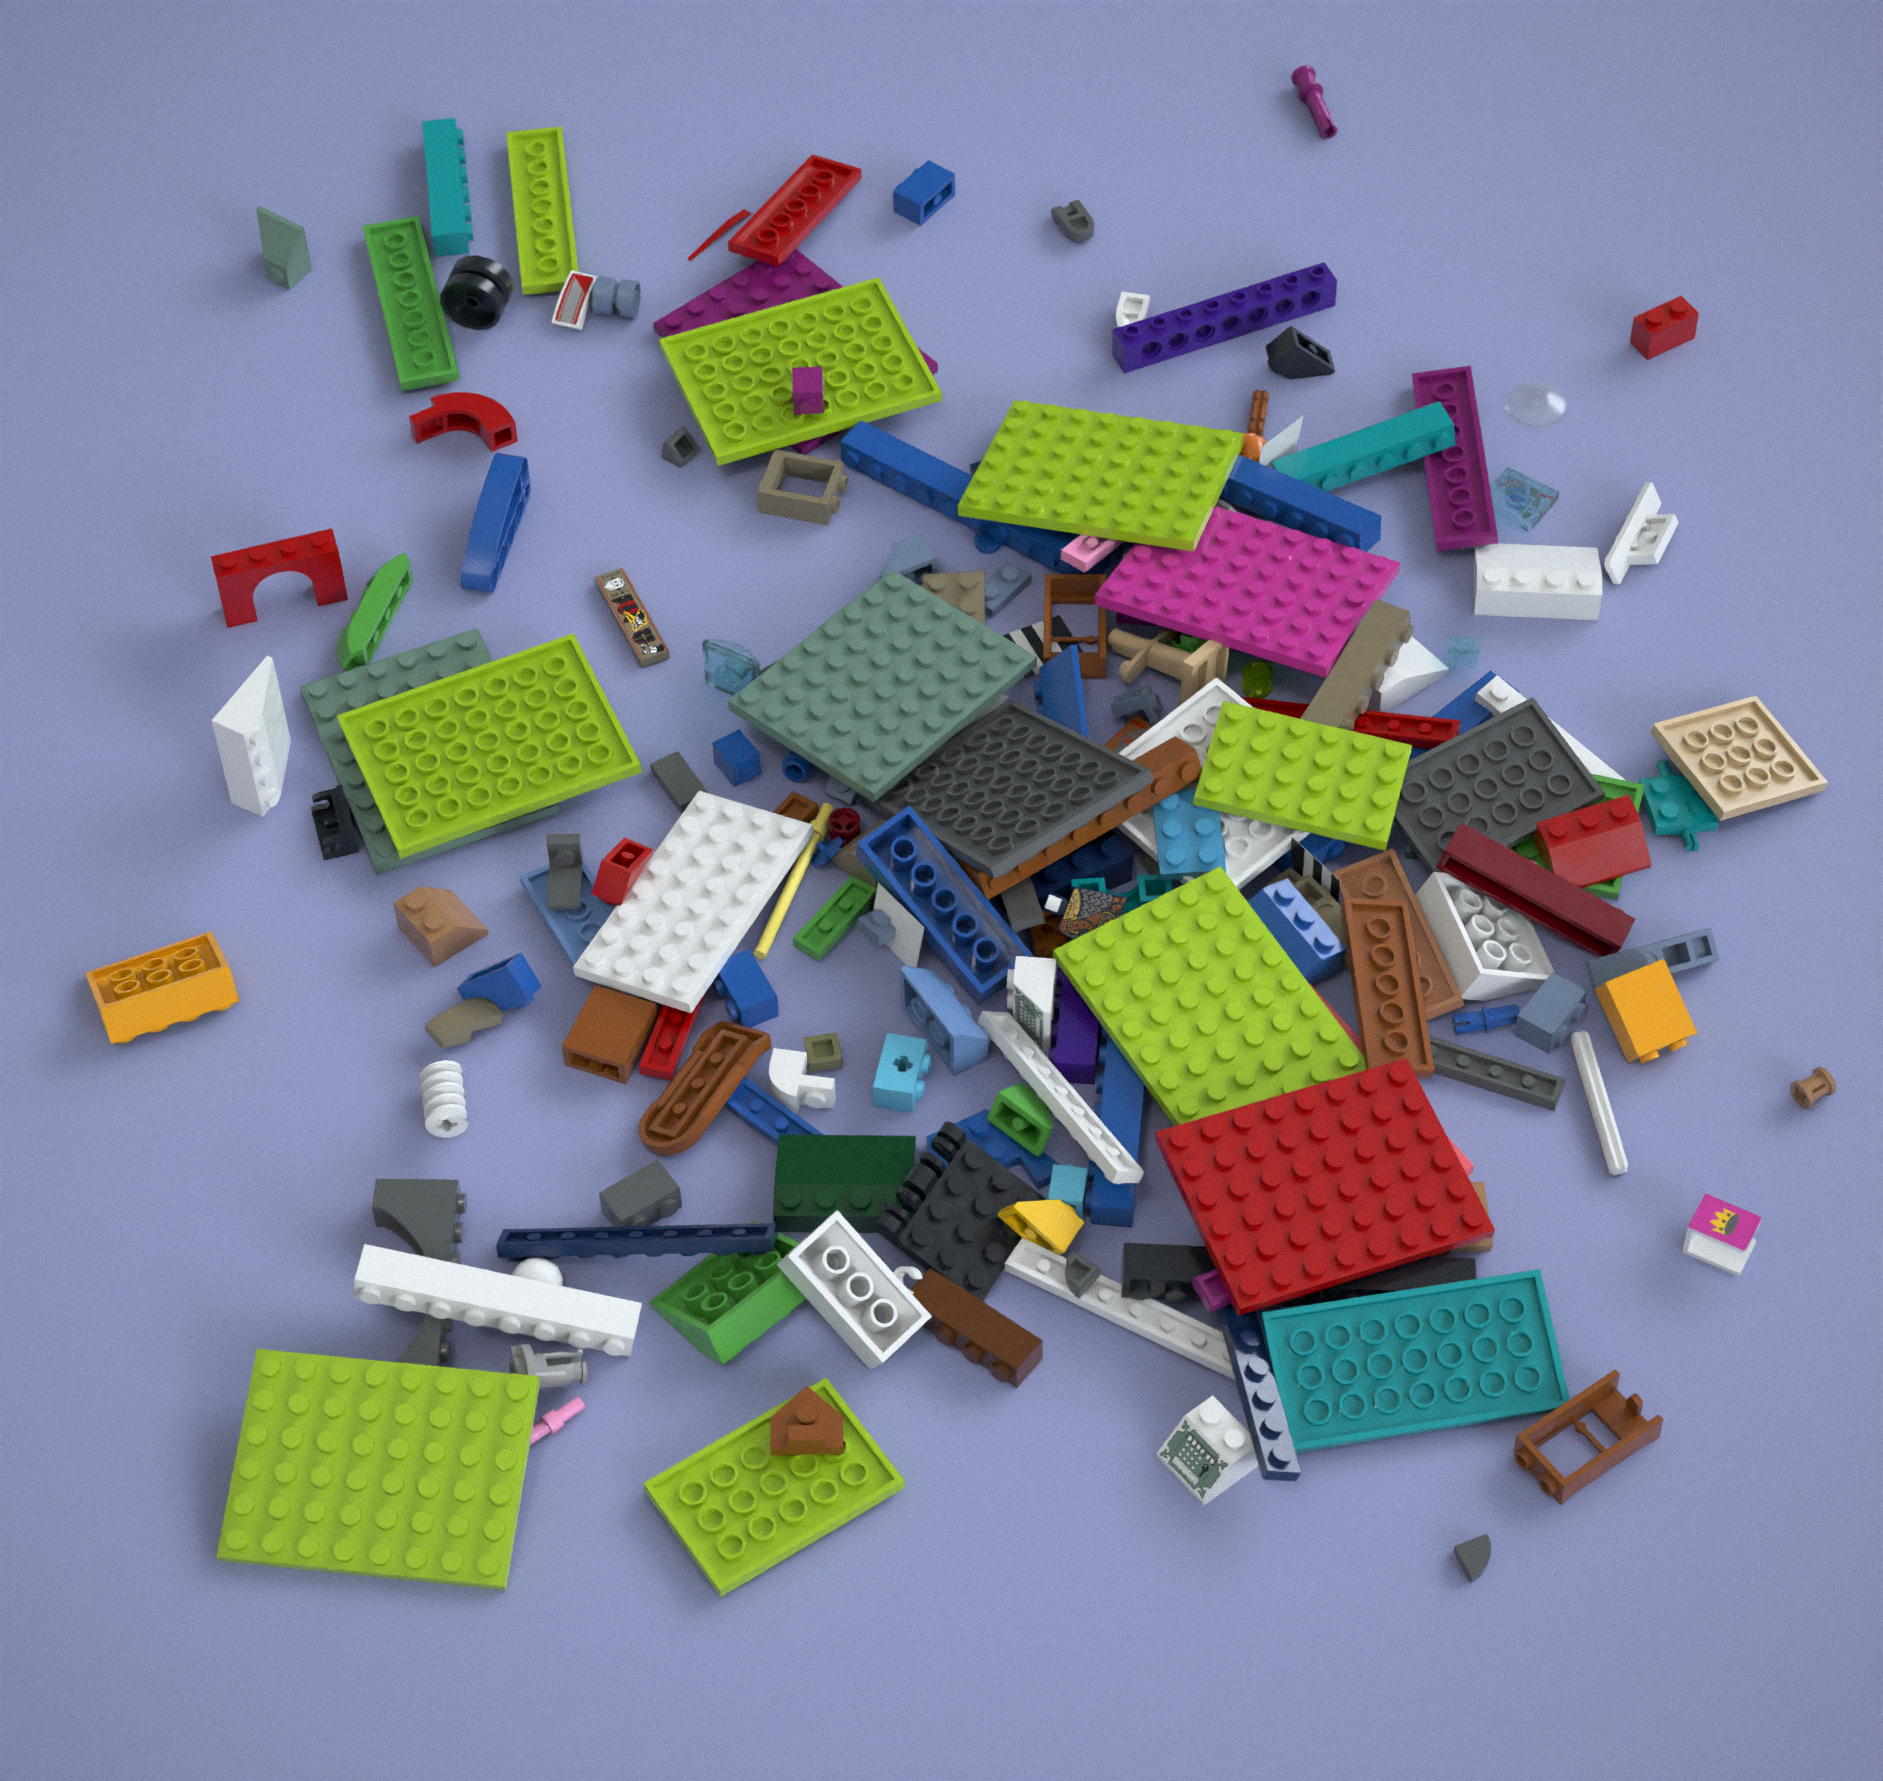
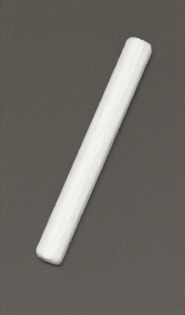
M1586 1031L1575 1032L1571 1035L1572 1039L1570 1042L1609 1173L1613 1176L1623 1175L1627 1172L1628 1162L1590 1036Z

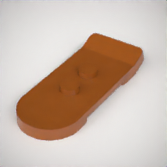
M726 1021L718 1022L704 1031L693 1046L692 1054L658 1100L650 1104L640 1119L638 1132L646 1148L653 1154L669 1156L681 1153L693 1146L709 1127L759 1056L771 1049L770 1034Z

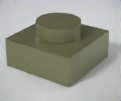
M837 1032L804 1037L809 1072L843 1067Z

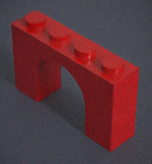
M332 528L210 556L227 628L258 621L253 601L254 590L262 580L279 572L293 571L309 577L318 607L348 600L339 550Z

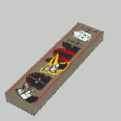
M620 568L594 577L596 587L640 667L642 668L670 658L669 649L625 570Z

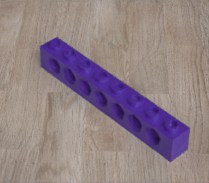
M1325 262L1112 329V355L1125 374L1334 307L1336 304L1337 279Z

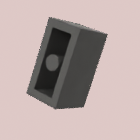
M658 1160L599 1192L602 1213L613 1227L649 1226L662 1218L672 1216L682 1207L680 1187Z

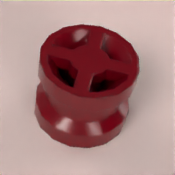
M845 807L838 808L829 815V839L831 842L839 836L842 840L840 848L861 834L860 817L855 810Z

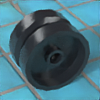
M479 255L465 256L457 260L449 279L440 294V304L444 312L461 326L473 330H488L496 326L500 320L505 305L512 295L513 281L509 273L490 258Z

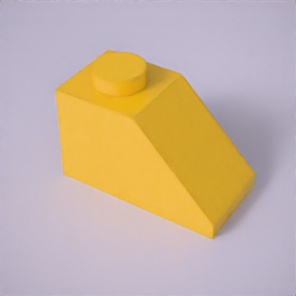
M1060 1199L1016 1202L1001 1209L997 1214L1019 1236L1058 1255L1065 1253L1084 1224V1221L1076 1215L1075 1210Z

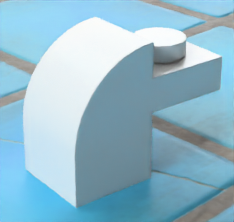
M773 1048L769 1064L771 1096L797 1115L800 1105H807L816 1109H834L836 1100L835 1079L807 1075V1052Z

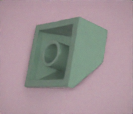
M259 206L256 209L267 277L272 283L291 290L312 270L304 227Z

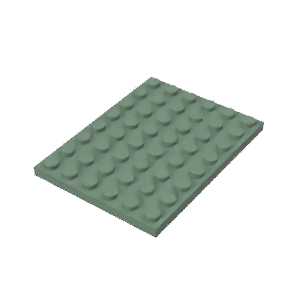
M892 570L729 699L728 710L870 801L875 802L1037 666V657L900 573Z
M477 628L299 686L339 785L343 786L346 802L377 875L560 813L559 805L555 803L400 859L337 720V715L492 662Z

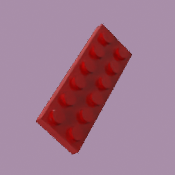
M812 154L728 241V251L779 267L862 179V169Z

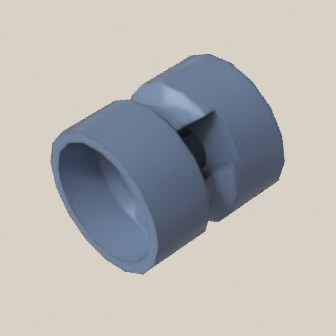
M598 276L593 289V312L596 314L612 315L615 311L618 316L636 318L641 300L640 282L622 279L617 283L615 278Z

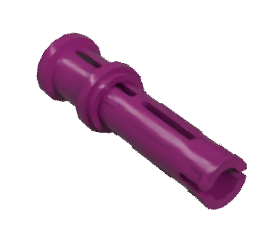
M1308 65L1301 66L1293 71L1291 80L1299 89L1298 95L1300 100L1308 105L1320 136L1326 139L1327 135V138L1330 139L1336 135L1338 129L1322 98L1323 88L1315 79L1316 73L1314 68Z

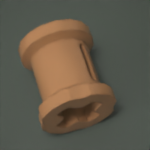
M1817 1067L1809 1077L1802 1081L1796 1080L1792 1082L1790 1092L1800 1107L1809 1109L1813 1106L1815 1100L1824 1095L1829 1096L1835 1093L1836 1084L1832 1075L1825 1068Z

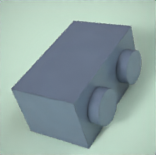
M1552 972L1518 1014L1515 1036L1550 1054L1557 1044H1564L1570 1034V1027L1573 1023H1580L1588 1010V1006L1585 1004L1587 990Z

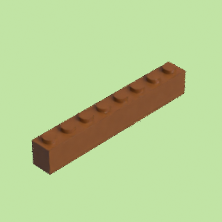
M1174 736L1132 760L1150 769L1154 781L1143 787L1141 792L1130 795L1117 803L1115 808L1104 811L1091 819L1090 823L1086 826L1070 832L1060 842L1051 844L1041 850L1034 858L1012 868L1007 875L993 879L959 859L962 870L987 900L993 898L1198 780L1201 776L1202 768L1196 749Z

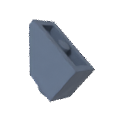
M921 533L893 544L880 573V579L890 571L895 570L914 583L921 585L923 584V574L938 573L937 556Z

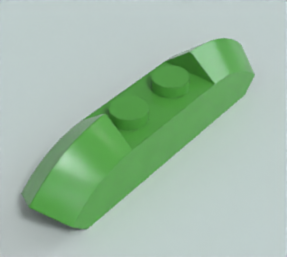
M405 552L394 557L373 573L366 583L368 588L363 592L362 602L358 610L353 611L350 623L342 628L337 642V656L343 669L351 670L369 664L413 582L410 561Z

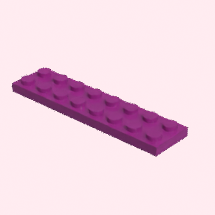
M1471 365L1412 373L1416 409L1440 401L1454 423L1456 445L1423 457L1437 551L1498 544Z

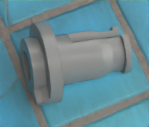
M529 1344L510 1346L509 1373L539 1376V1389L563 1387L574 1382H580V1384L587 1382V1363L581 1362L582 1348L569 1353L555 1351L533 1354Z

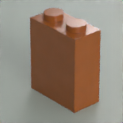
M595 985L562 1045L565 1066L627 1084L648 1044L658 1019L656 1003H652L642 997L636 998L623 994L614 988H604Z

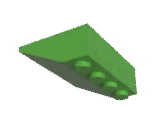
M777 1232L778 1236L772 1252H766L761 1255H752L748 1252H733L725 1256H718L712 1253L649 1303L658 1314L703 1355L723 1365L727 1361L734 1359L738 1352L752 1341L763 1336L766 1330L780 1319L787 1317L795 1307L807 1299L776 1265L799 1242Z

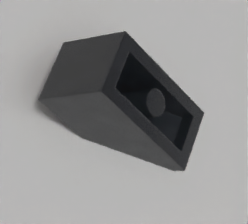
M1293 326L1288 327L1265 346L1269 367L1275 373H1281L1289 379L1326 376L1336 372L1330 351Z

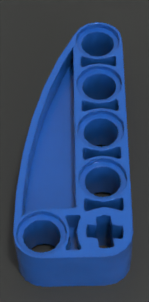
M496 453L493 457L475 511L460 578L461 588L493 593L497 586L530 497L531 480L526 457Z

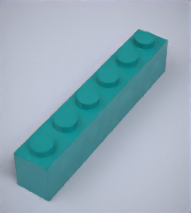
M455 118L422 121L435 257L468 254V242L474 241L472 224H467V222H472L470 204L465 205V203L470 202L468 185L463 186V184L468 183L466 166L461 167V165L466 164L464 147L459 148V146H464L463 129H457Z
M1440 401L1274 460L1272 461V468L1327 492L1455 446L1454 423Z

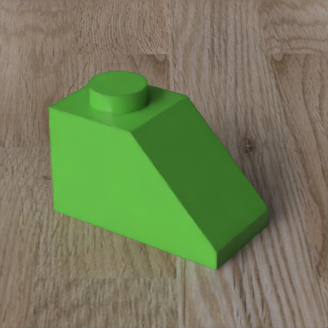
M1023 1083L999 1091L987 1117L988 1121L1037 1157L1042 1155L1053 1130L1049 1107L1033 1090Z

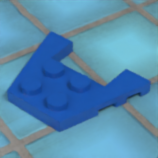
M987 1109L954 1123L965 1132L969 1140L1007 1169L1020 1164L1037 1190L1051 1183L1053 1164H1060L1044 1152L1041 1156L1037 1157L988 1121L989 1111ZM937 1132L926 1136L928 1152L936 1155L947 1166L948 1162L930 1147V1142L934 1137H937Z

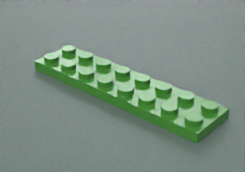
M419 216L363 226L364 237L401 390L406 391L459 381V372L443 309L440 304V297Z

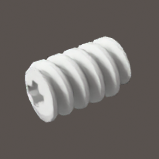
M437 1061L425 1067L420 1074L425 1127L429 1133L441 1138L458 1136L468 1128V1121H466L467 1110L465 1109L466 1100L464 1098L465 1091L462 1087V1067L454 1061Z

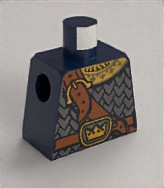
M1072 886L1068 898L1050 892L1043 911L1061 917L1056 930L1074 940L1120 917L1127 897Z

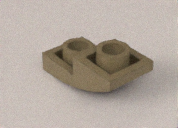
M477 997L439 1014L425 1025V1030L441 1048L452 1047L470 1042L472 1031L501 1025L503 1014L491 1000Z

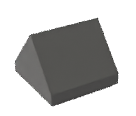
M682 426L663 443L662 459L681 468L701 449L686 427Z

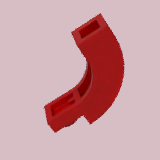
M452 392L431 397L432 407L409 415L412 437L417 444L451 431H468L476 434L484 441L490 452L518 442L515 420L508 410L496 400L476 393Z

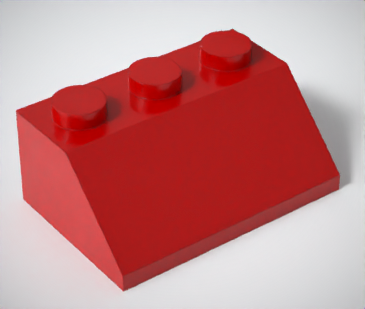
M1629 795L1536 822L1534 843L1546 870L1564 877L1568 882L1581 889L1651 868L1642 822Z

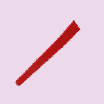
M743 209L729 218L688 257V260L692 261L734 224L750 216L752 213Z

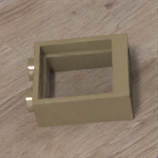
M774 449L757 491L759 513L829 525L832 515L837 514L839 511L840 494L845 493L848 487L849 477L844 474V462ZM786 475L828 483L822 498L781 491L780 489Z

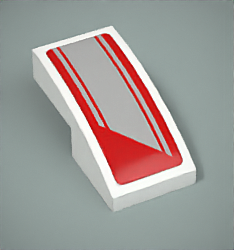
M571 270L559 296L551 323L582 331L588 305H592L594 284L598 276Z

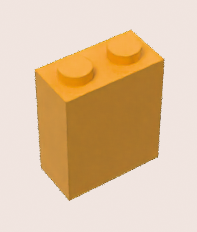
M1664 959L1607 981L1595 989L1627 1063L1637 1059L1640 1060L1641 1064L1647 1063L1660 1057L1658 1051L1667 1047L1670 1052L1679 1050L1689 1045L1687 1039L1697 1033Z

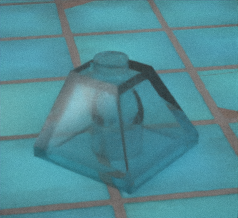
M705 639L702 642L706 685L734 696L760 676L759 661L750 650L742 645L734 644L724 639Z

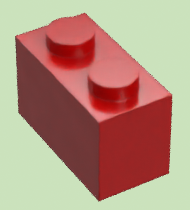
M1682 296L1674 298L1633 318L1630 343L1647 360L1695 338L1699 312Z
M624 837L601 860L591 894L601 898L607 904L621 906L646 864L651 859L654 850Z

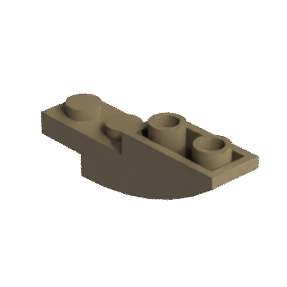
M1290 867L1265 884V887L1288 878L1346 947L1340 904L1309 874L1303 878ZM1346 951L1341 963L1350 969Z

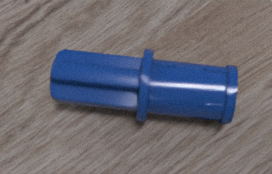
M1516 1004L1489 1009L1481 1006V1010L1452 1014V1024L1467 1022L1465 1025L1453 1027L1456 1036L1485 1030L1488 1033L1492 1028L1514 1025L1520 1013L1519 1008Z

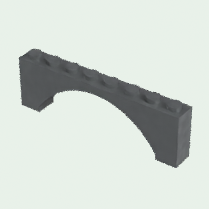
M376 1179L372 1204L376 1227H386L398 1235L419 1256L460 1264V1252L456 1251L457 1243L463 1242L464 1226L463 1222H460V1214H466L467 1195L466 1193H461L459 1180ZM427 1314L415 1339L395 1362L443 1367V1362H449L450 1342L446 1341L447 1332L453 1331L454 1319H438Z

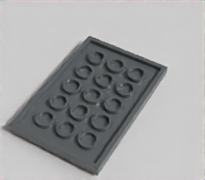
M1534 697L1409 760L1393 822L1430 874L1433 872L1445 873L1436 868V865L1460 823L1478 830L1481 834L1497 843L1504 844L1510 849L1535 836L1536 822L1592 806L1604 800L1605 792Z

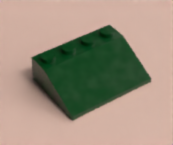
M779 1134L773 1201V1220L777 1225V1232L811 1233L838 1210L857 1233H877L873 1224L879 1215L885 1211L884 1208L888 1203L897 1204L905 1209L911 1217L914 1213L895 1198V1192L899 1187H903L904 1179L915 1165L916 1136Z

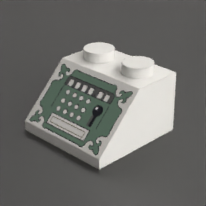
M1016 956L1015 969H1008L1007 1009H1013V1018L1043 1052H1049L1051 1048L1052 1021L1054 1019V997L1056 994V959Z
M1213 1395L1182 1418L1157 1452V1458L1203 1506L1258 1467L1250 1433Z

